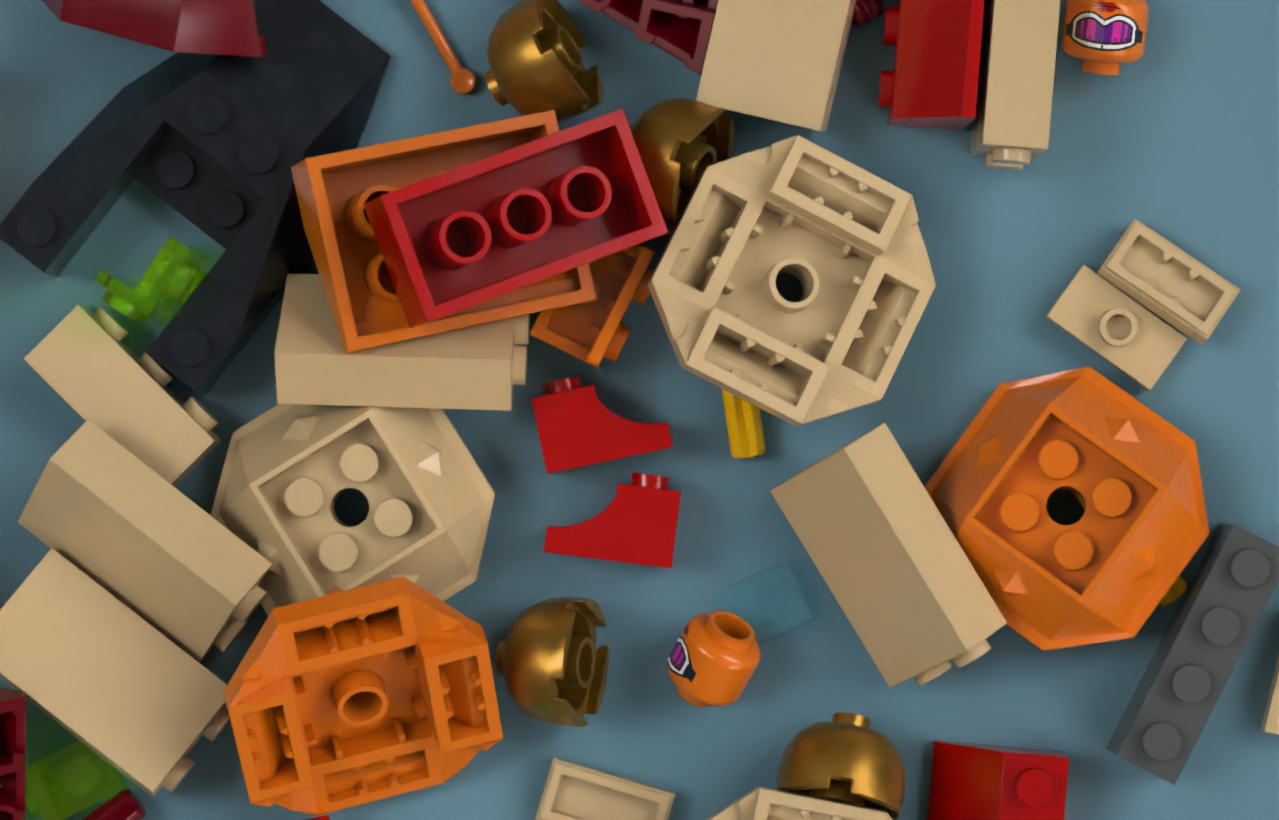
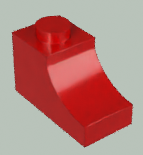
M580 376L542 383L544 396L531 398L547 474L673 447L668 422L639 423L616 415L598 400L594 385L581 386Z
M632 472L630 485L617 483L616 497L596 516L584 522L567 526L548 525L544 552L672 568L681 491L668 489L670 477Z

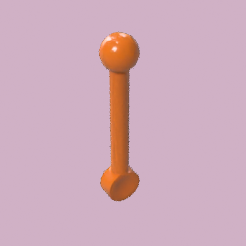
M410 0L452 74L450 81L452 88L459 94L470 93L476 85L474 74L468 69H463L424 0Z

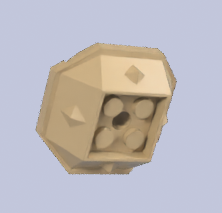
M799 135L708 166L702 172L647 284L681 368L795 427L880 401L936 286L928 253L917 224L919 218L913 195ZM778 273H790L800 281L803 289L800 302L787 301L778 293L776 288V276Z
M277 404L232 433L211 516L272 563L258 585L267 592L260 604L269 616L273 608L326 596L334 587L346 591L402 576L441 601L447 600L477 581L496 493L444 409ZM349 488L361 491L369 503V512L366 519L357 526L343 523L335 511L337 497Z

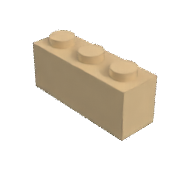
M78 304L23 359L85 421L89 419L176 488L222 442L212 431L219 422L193 396L184 403L167 386L174 378L173 375L146 354V351L138 357L122 341L129 332L106 308L100 306L93 312L89 307Z

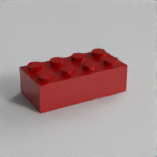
M623 108L389 192L363 204L409 328L429 323L668 233Z

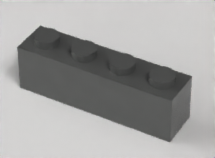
M1220 524L1106 747L1107 750L1175 785L1279 580V547L1234 524Z

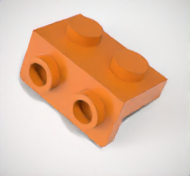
M635 245L589 262L596 300L541 311L529 334L597 369L604 357L616 362L632 330L631 327L623 324L622 321L633 300L644 305L650 294L647 284L655 267L651 266L655 252L645 246L642 248Z

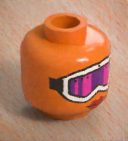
M1067 0L1061 42L1063 51L1071 57L1082 59V72L1119 75L1120 63H1133L1143 57L1149 18L1148 3L1145 0Z
M716 610L711 613L694 616L687 622L667 659L666 665L669 677L677 687L678 694L685 701L697 707L727 706L740 698L760 662L761 653L758 642L755 639L754 630L750 624L734 613Z

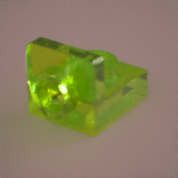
M77 741L26 766V805L35 818L43 816L45 820H64L128 788L122 774L81 741Z

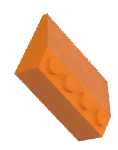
M555 110L305 158L291 167L304 230L345 353L596 300L589 263L429 323L409 328L363 205L389 192L559 132Z

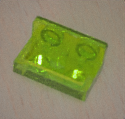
M169 236L136 286L123 277L102 269L94 281L108 289L102 300L131 320L135 321L137 319L145 324L150 316L167 321L178 303L182 302L184 304L207 275L201 269L208 258L188 244Z

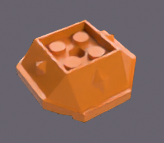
M1090 366L999 384L924 486L1006 620V625L1043 652L1134 639L1210 534L1195 440ZM1071 491L1082 498L1085 504V512L1079 521L1071 525H1061L1050 518L1047 512V505L1051 497L1056 493Z
M404 576L346 591L334 587L326 596L273 608L224 689L250 804L271 807L275 803L292 811L313 815H323L443 784L465 768L480 750L487 751L503 739L488 642L482 626Z

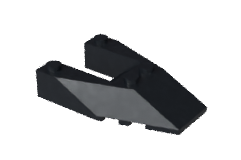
M320 0L254 1L258 34L265 35L267 56L249 57L177 52L125 86L31 184L0 224L1 240L43 273L58 277L134 179H137L225 248L226 251L146 351V354L196 393H208L282 299L287 275L289 273L301 274L314 258L304 230L291 167L305 158L356 149L358 147L391 59L389 54Z

